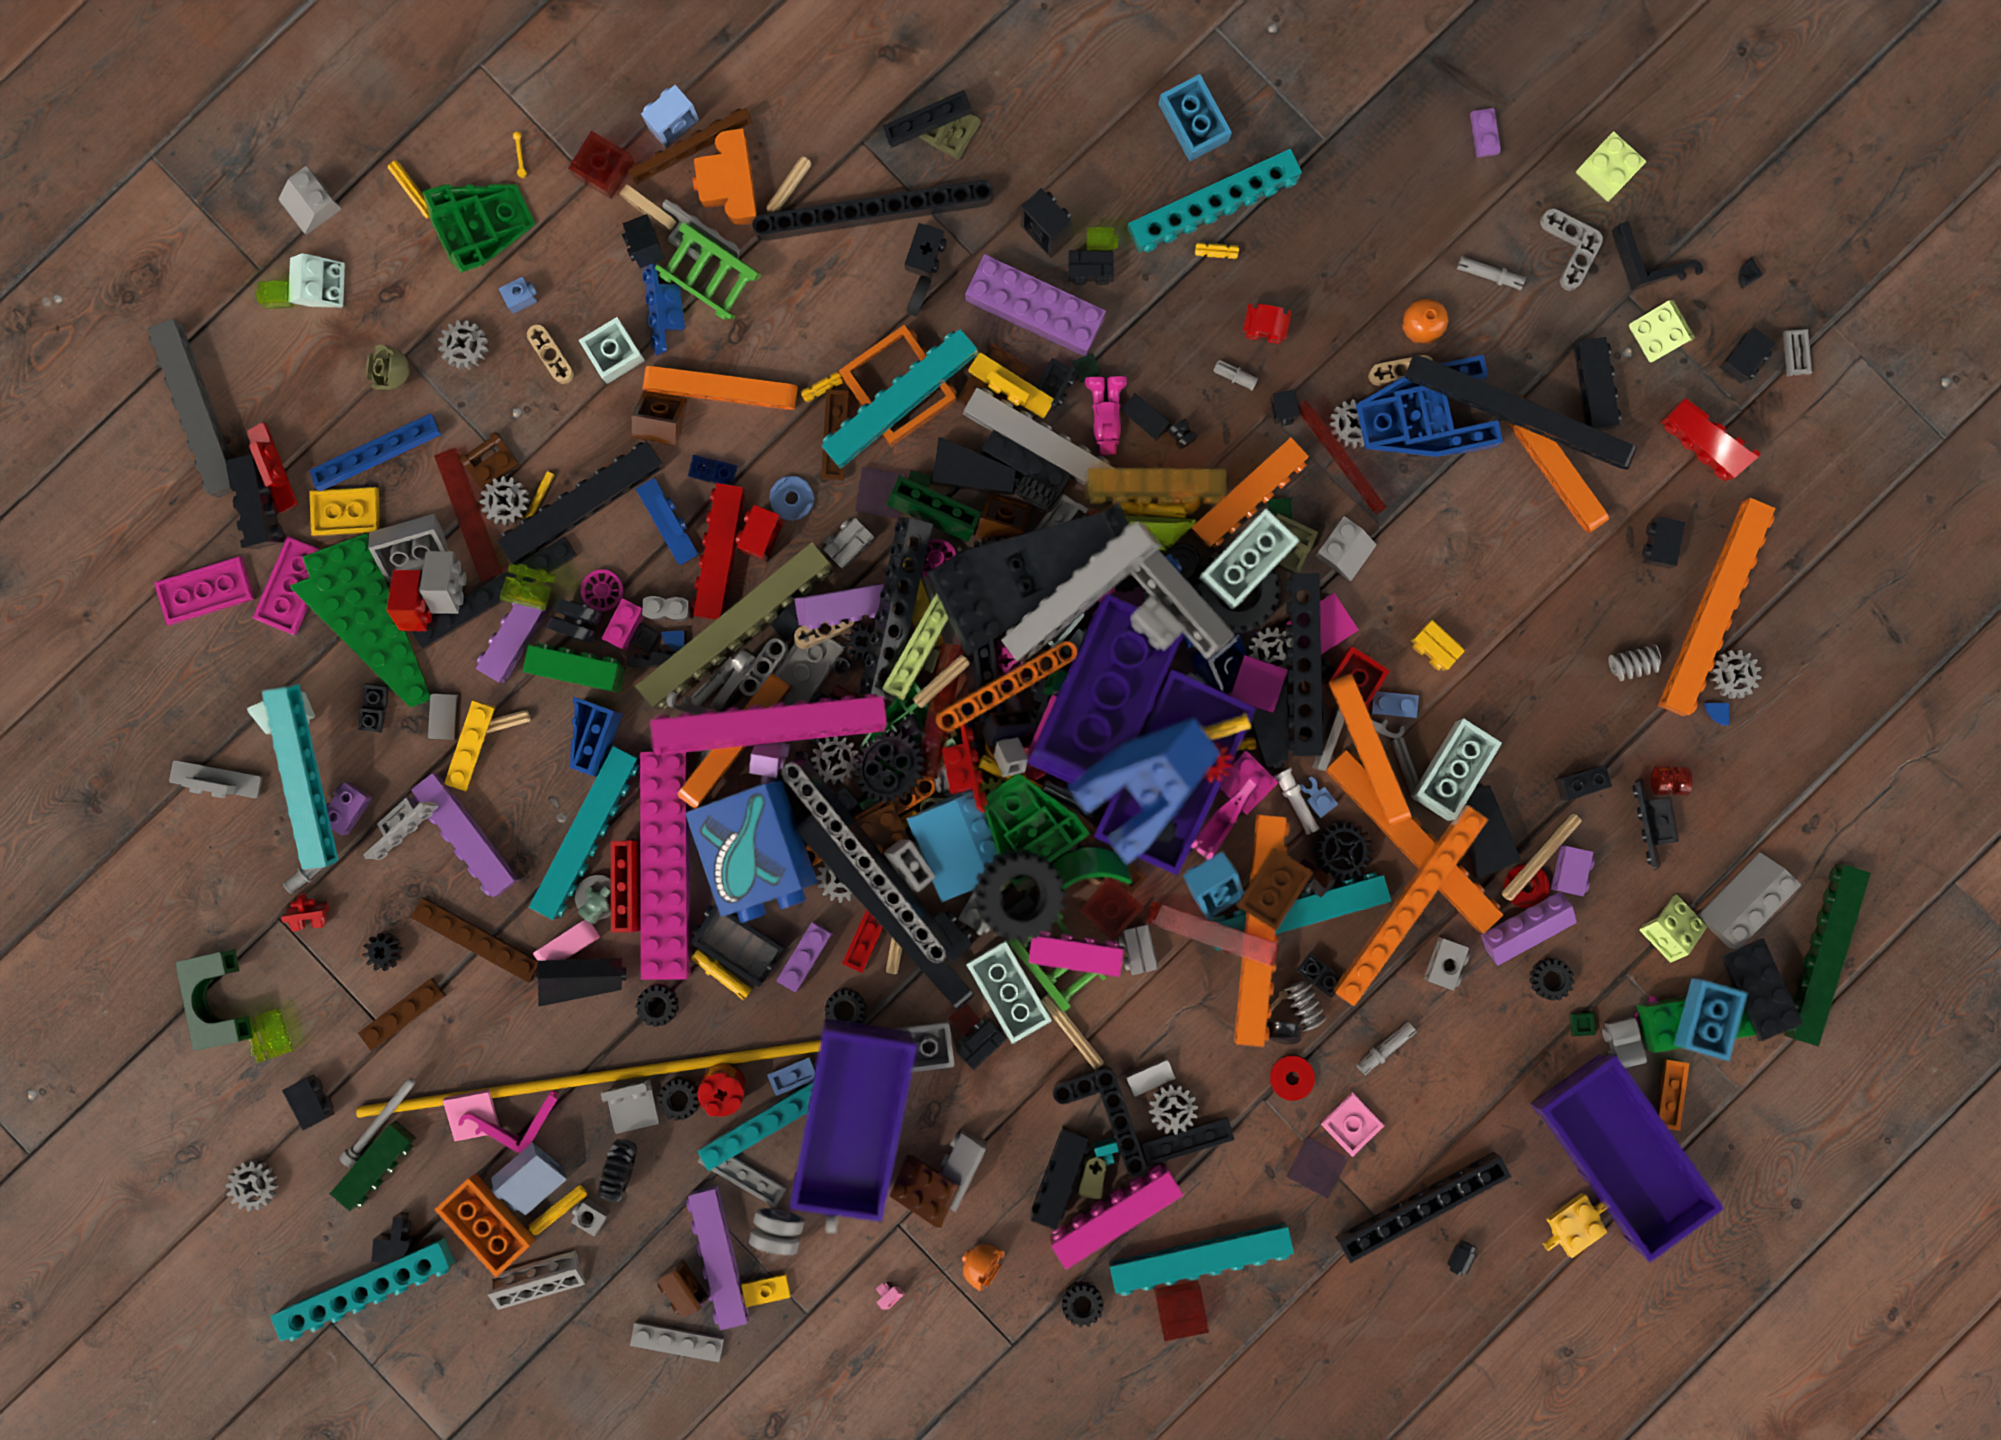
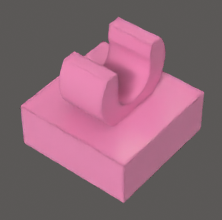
M881 1283L876 1290L882 1298L876 1303L882 1310H889L905 1293L900 1287L891 1288L887 1283Z

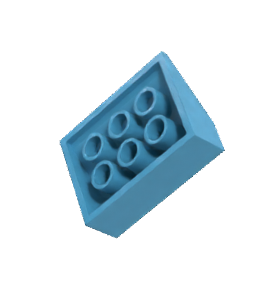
M973 790L956 793L907 818L921 855L935 875L932 881L942 902L973 890L974 885L978 884L976 879L978 873L982 874L985 870L982 866L986 862L991 863L994 860L992 857L998 854L986 816L976 807Z

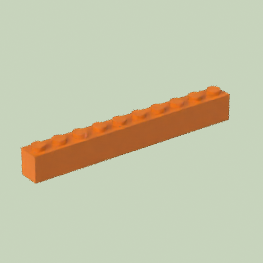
M1752 498L1742 501L1658 706L1681 716L1691 715L1696 710L1698 695L1707 684L1705 680L1707 673L1715 665L1714 656L1723 645L1724 639L1722 637L1724 632L1731 626V615L1733 610H1736L1740 604V593L1749 582L1748 574L1750 569H1753L1757 563V552L1766 541V536L1764 535L1767 528H1770L1774 522L1775 516L1773 514L1776 508Z
M1343 750L1328 764L1325 772L1419 869L1438 840L1431 833L1426 834L1421 829L1422 823L1414 816L1389 826L1366 770L1358 763L1360 761L1359 757L1353 751ZM1455 865L1438 890L1479 933L1484 934L1503 916L1499 911L1501 907L1494 899L1491 898L1489 900L1483 894L1485 890L1479 883H1473L1468 878L1470 874L1461 865L1459 867Z
M1464 805L1458 817L1449 825L1341 976L1335 988H1333L1338 996L1351 1005H1356L1488 821L1487 818L1471 807Z
M1256 815L1249 884L1273 847L1287 855V845H1284V838L1289 834V823L1286 822V818ZM1247 912L1234 1042L1240 1045L1264 1047V1042L1269 1039V1028L1266 1027L1267 1018L1271 1017L1272 1008L1268 1001L1269 995L1272 996L1274 990V982H1270L1271 973H1275L1276 959H1273V950H1277L1278 936H1275L1274 929Z

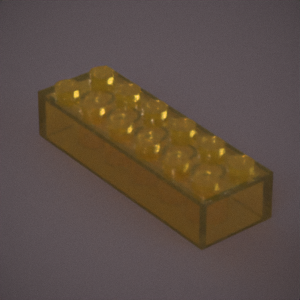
M1088 468L1085 472V500H1090L1091 504H1103L1106 500H1113V503L1119 502V504H1126L1129 500H1135V504H1149L1151 500H1158V504H1171L1174 500H1180V504H1194L1197 500H1203V504H1217L1226 497V469Z

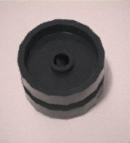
M555 598L552 609L554 612L565 615L564 619L555 616L549 617L546 628L594 643L597 632L592 628L586 627L585 623L600 625L604 614L590 609V606L572 600L569 602Z

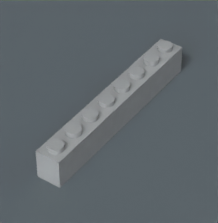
M984 387L982 389L976 388L963 411V415L990 431L995 430L1071 475L1070 478L1111 502H1120L1132 481V478L1129 477V472L1120 467L1115 469L1109 465V460L1102 456H1098V458L1090 454L1091 450L1083 445L1076 446L1071 443L1072 439L1065 434L1060 433L1057 435L1051 431L1052 427L1044 422L1039 424L1032 420L1033 416L1023 410L1018 412L1013 409L1014 405L1005 399L1000 401L994 398V393Z
M1134 522L1128 525L1123 535L1111 540L1107 544V549L1102 553L1095 554L1085 568L1082 567L1074 572L1073 578L1069 582L1059 585L1054 595L1043 599L1039 603V608L1027 613L1018 626H1013L1006 632L1007 635L1002 639V642L1016 661L1026 662L1161 546L1146 524Z

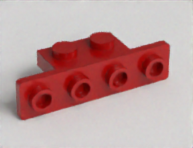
M260 423L247 431L251 442L249 446L265 487L272 488L271 495L279 513H283L296 506L298 502L266 423Z
M964 723L960 726L964 744L942 749L949 788L952 794L973 789L976 807L981 813L986 812L985 805H988L985 791L982 792L980 784L983 783V776L981 770H977L976 762H979V756L976 748L973 749L972 741L975 740L972 727H968Z

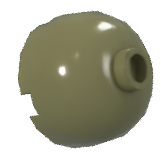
M382 344L376 345L374 349L377 350L374 354H369L366 363V377L372 381L370 386L383 391L400 388L410 373L407 358L400 350Z

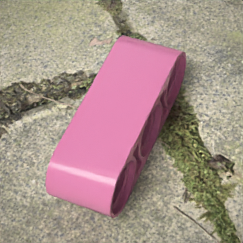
M584 920L538 949L533 955L537 961L567 960L599 939L600 935L592 923Z

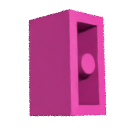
M621 599L601 639L627 651L630 640L644 618L642 615L643 609Z

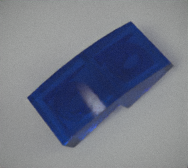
M692 455L687 477L712 484L720 483L733 486L737 465Z

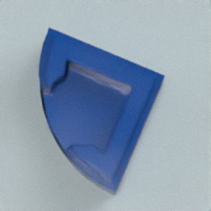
M685 631L661 632L665 644L673 651L678 652L686 645Z
M1704 703L1705 712L1713 721L1719 725H1729V703Z

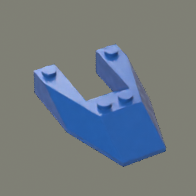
M1484 355L1441 363L1480 381H1484L1488 377ZM1405 376L1356 404L1365 449L1439 457L1490 449L1503 443L1498 420L1454 429L1447 396L1407 380Z
M1191 718L1122 744L1067 787L1087 813L1124 784L1129 788L1144 810L1107 837L1128 864L1150 846L1178 813L1220 753L1196 720Z

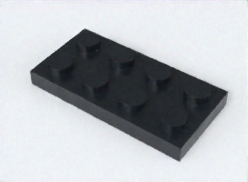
M1764 938L1720 955L1734 989L1747 993L1743 1008L1758 1041H1765L1803 1024Z

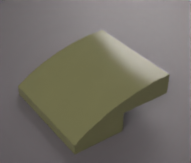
M969 114L919 137L940 151L959 160L981 121L978 117Z
M1277 514L1275 518L1299 542L1275 566L1292 574L1299 573L1318 532Z

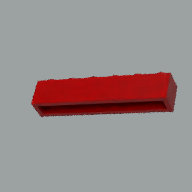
M716 483V488L711 490L710 501L713 502L712 511L708 510L706 523L709 524L708 533H704L702 542L703 546H705L704 555L701 554L699 558L701 574L700 577H696L695 589L698 591L696 599L693 598L691 604V611L694 612L693 616L696 618L716 621L725 613L737 545L736 538L739 533L746 493L743 487Z

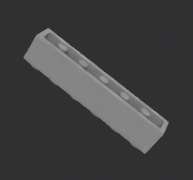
M1158 549L1130 572L1151 596L1186 627L1183 631L1184 634L1207 659L1223 649L1235 636Z

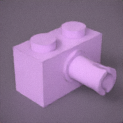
M778 742L755 745L751 753L749 773L762 775V785L775 782L779 769L783 770L785 765V757H788L790 744Z

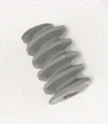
M1654 644L1651 647L1646 646L1642 649L1637 648L1634 651H1626L1625 654L1621 652L1617 653L1616 656L1610 655L1608 662L1612 674L1617 676L1620 681H1624V674L1627 675L1628 679H1633V672H1635L1637 677H1641L1642 670H1644L1646 675H1649L1651 667L1655 673H1658L1661 664V654L1658 646Z
M1299 981L1283 988L1284 991H1291L1287 999L1295 1000L1290 1007H1298L1294 1016L1302 1017L1297 1022L1298 1025L1305 1024L1301 1031L1316 1028L1326 1020L1324 1015H1319L1323 1009L1315 1007L1319 1004L1317 998H1312L1316 992L1308 990L1312 987V983Z

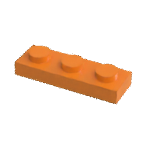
M1664 1059L1656 1113L1668 1129L1680 1131L1690 1063Z

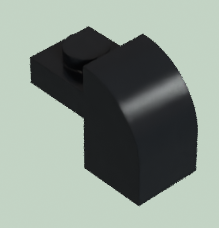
M400 1212L393 1217L392 1235L379 1234L373 1239L371 1262L391 1263L397 1261L412 1249L416 1236H407L411 1230V1220H408L409 1213Z

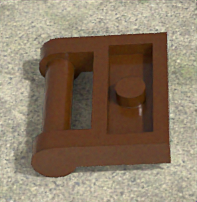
M496 431L490 435L488 440L468 454L464 453L459 457L462 464L483 491L487 489L486 484H494V478L500 480L520 465ZM495 445L498 446L499 450L477 466L473 465L472 461Z

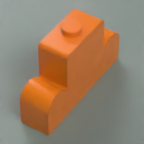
M743 128L719 133L715 139V145L719 154L694 159L696 177H693L694 190L698 191L699 199L704 208L725 205V212L733 224H751L754 218L758 216L746 134Z

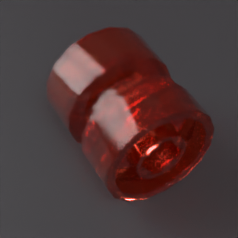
M1654 766L1651 773V789L1654 795H1669L1672 793L1677 796H1688L1690 794L1692 773L1689 767H1673L1671 769L1669 766Z

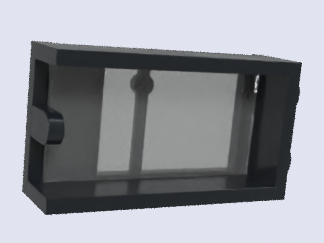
M717 904L714 907L710 905L703 915L706 920L702 926L698 924L692 932L691 936L694 938L691 943L760 987L786 946L780 944L748 922L741 923L739 917L734 913L721 917Z

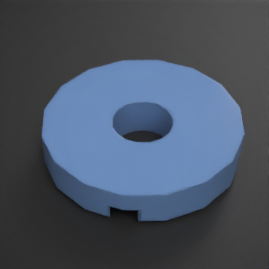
M782 477L771 488L770 505L774 512L784 520H800L808 515L813 508V490L808 482L801 477ZM791 492L798 495V500L794 504L786 502V496Z

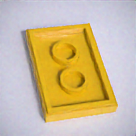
M379 488L309 491L312 536L364 534L380 529Z

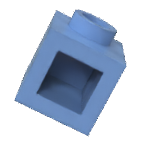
M523 276L498 288L508 309L514 314L537 303L534 296L537 294L533 283L531 281L527 282Z

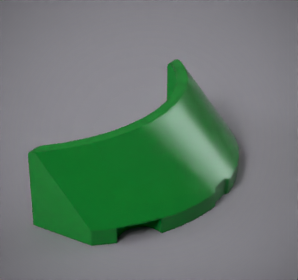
M1082 847L1075 851H1069L1052 863L1058 870L1057 874L1062 877L1064 882L1062 885L1063 889L1077 881L1091 877H1109L1118 879L1120 883H1132L1128 865L1120 854L1102 847Z

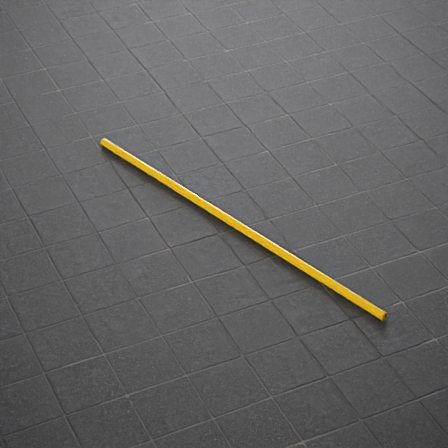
M821 1040L405 1099L400 1102L392 1113L444 1106L443 1100L445 1097L490 1089L492 1098L708 1068L723 1063L736 1064L819 1052ZM389 1102L357 1106V1117L379 1115Z

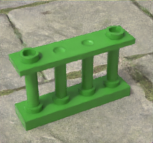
M683 222L678 230L683 233L682 238L684 239L667 267L656 265L655 269L660 272L659 276L669 283L674 281L716 310L715 314L725 321L727 318L734 320L736 315L730 312L731 307L746 283H750L751 280L758 282L762 274L688 223ZM697 242L703 246L701 248L702 253L686 279L683 280L674 274V271L690 245H694ZM716 255L721 259L719 262L721 265L704 293H702L692 285L709 257ZM733 267L740 272L738 274L739 279L721 306L712 300L711 297L728 269L731 270Z
M1058 911L1057 915L1060 918L1057 924L1064 934H1071L1061 920L1064 917ZM1032 936L1028 937L1027 941H1020L1018 938L1007 941L1063 1012L1071 1007L1068 1002L1071 1000L1070 997L1094 977L1099 975L1102 980L1106 979L1104 974L1086 972L1065 990L1061 989L1059 991L1054 983L1068 969L1056 967L1051 972L1045 973L1040 967L1041 965L1028 963L1030 953L1026 948L1029 946L1028 943L1032 941Z

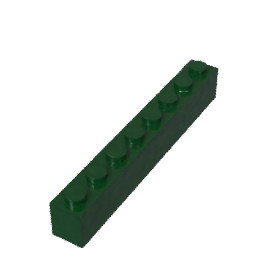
M1835 864L1829 874L1830 883L1828 889L1823 894L1824 903L1822 910L1817 914L1816 930L1810 937V950L1804 958V970L1797 981L1798 990L1796 996L1792 999L1803 1024L1786 1031L1784 1036L1819 1047L1870 878V872L1844 864Z

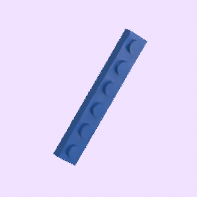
M430 413L310 469L315 488L319 492L432 440L440 436L441 432L435 417Z

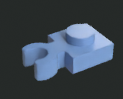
M1309 777L1308 779L1312 783L1311 788L1306 789L1303 784H1300L1301 791L1310 795L1305 801L1317 816L1322 818L1336 807L1338 803L1325 787L1318 790L1317 781L1313 777Z

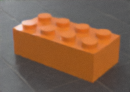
M476 1173L469 1177L434 1209L495 1277L503 1272L536 1241L534 1236L504 1203L495 1196L493 1191Z

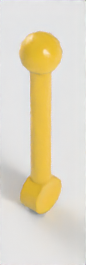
M516 131L513 133V138L516 140L519 163L517 174L520 178H525L527 172L523 167L520 144L522 135Z

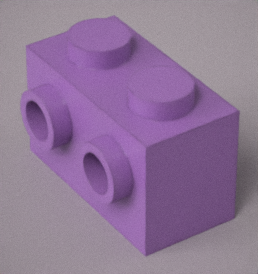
M344 782L335 789L333 793L335 795L334 798L326 806L331 828L340 835H349L374 797L355 784Z
M1560 846L1551 890L1584 897V893L1588 891L1590 885L1588 879L1589 870H1592L1594 866L1593 852L1569 846Z

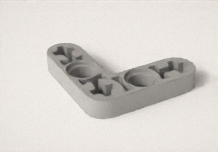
M1550 209L1541 217V227L1545 231L1576 246L1560 277L1562 288L1572 291L1582 283L1602 244L1603 237L1598 230L1559 210ZM1551 216L1555 217L1552 225L1549 224L1548 219ZM1562 221H1564L1565 223L1562 225L1561 229L1559 230L1558 227L1560 226V223H1561ZM1566 226H1575L1577 234L1575 236L1568 235ZM1593 236V241L1595 243H1593L1588 250L1584 249L1589 243V239L1587 238ZM1584 255L1587 259L1586 265L1581 266L1577 264L1576 256ZM1574 270L1578 271L1573 279L1575 282L1569 284L1567 277L1573 274Z
M741 650L731 663V667L735 670L711 704L717 711L722 712L740 688L742 678L756 659L750 653Z

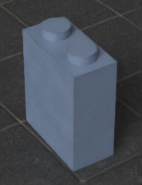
M532 1142L491 1178L493 1184L492 1191L497 1198L505 1199L513 1210H519L526 1215L565 1182L567 1177L564 1167Z

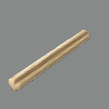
M1573 813L1562 823L1502 891L1503 897L1511 901L1517 896L1581 823L1580 817Z

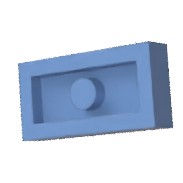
M1377 691L1371 702L1370 714L1417 718L1419 696Z
M811 1057L771 1072L767 1076L777 1096L814 1081L816 1070Z

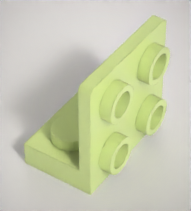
M1674 300L1665 302L1629 324L1632 333L1649 362L1659 359L1695 338Z
M1674 895L1659 917L1643 924L1639 930L1671 963L1690 954L1706 930L1707 925L1678 895Z

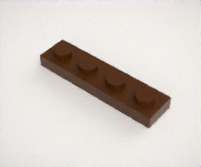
M826 390L824 438L829 433L834 432L835 434L840 430V425L848 418L849 391ZM823 449L821 479L844 481L845 466L840 469Z
M430 978L358 1032V1034L370 1051H373L446 995L434 978Z

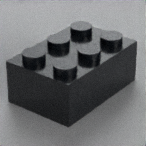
M1040 188L1021 206V227L1052 258L1070 241L1072 216L1064 207L1061 209L1056 204L1057 200L1051 192H1045Z

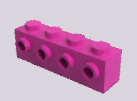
M1044 930L1040 932V937L1035 939L1032 937L1028 963L1120 977L1124 946H1119V942L1107 940L1106 944L1098 943L1096 938L1083 937V940L1074 939V935L1064 933L1060 937L1052 936V932L1048 931L1046 933Z

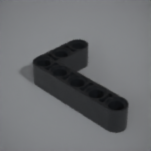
M1103 1066L1055 1083L1052 1089L1053 1098L1058 1104L1062 1105L1100 1093L1126 1171L1134 1177L1142 1175L1145 1172L1146 1163L1114 1071L1110 1067ZM1105 1072L1112 1075L1111 1081L1102 1083L1099 1080L1101 1074ZM1082 1080H1088L1090 1087L1083 1091L1078 1088V1083ZM1061 1087L1069 1090V1094L1065 1098H1060L1056 1094L1057 1090ZM1111 1094L1119 1096V1101L1115 1105L1107 1103V1098ZM1124 1116L1126 1123L1123 1126H1116L1114 1124L1116 1117ZM1132 1138L1134 1143L1131 1147L1125 1148L1121 1145L1123 1139ZM1134 1159L1141 1161L1138 1169H1131L1129 1163Z

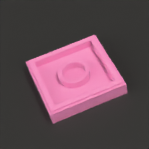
M490 1089L449 1096L443 1100L454 1141L487 1135L482 1131L476 1135L475 1130L478 1128V1124L470 1119L464 1120V1124L458 1126L461 1116L465 1113H474L499 1126Z
M1353 1092L1320 1122L1352 1157L1385 1126Z

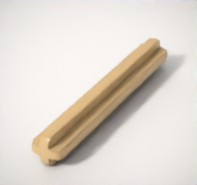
M1046 994L1041 999L1044 1007L1095 1070L1101 1067L1104 1062L1050 994Z

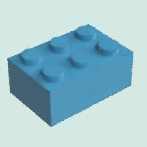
M1200 74L1160 94L1158 104L1189 162L1229 142L1232 132Z
M1223 852L1214 854L1210 860L1206 859V862L1199 866L1191 867L1183 875L1194 901L1207 921L1239 902L1244 894L1239 877Z
M1692 978L1674 1045L1729 1061L1747 993Z

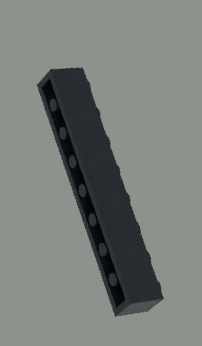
M647 441L645 443H637L631 448L632 451L630 453L616 457L612 465L607 468L602 467L594 473V477L589 480L584 479L576 484V489L570 493L568 491L562 493L557 497L556 502L551 505L546 504L538 510V514L532 518L531 516L524 518L520 521V526L514 530L509 529L501 534L502 538L497 540L510 562L518 565L664 469V464Z

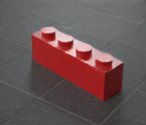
M611 841V933L641 932L640 841Z

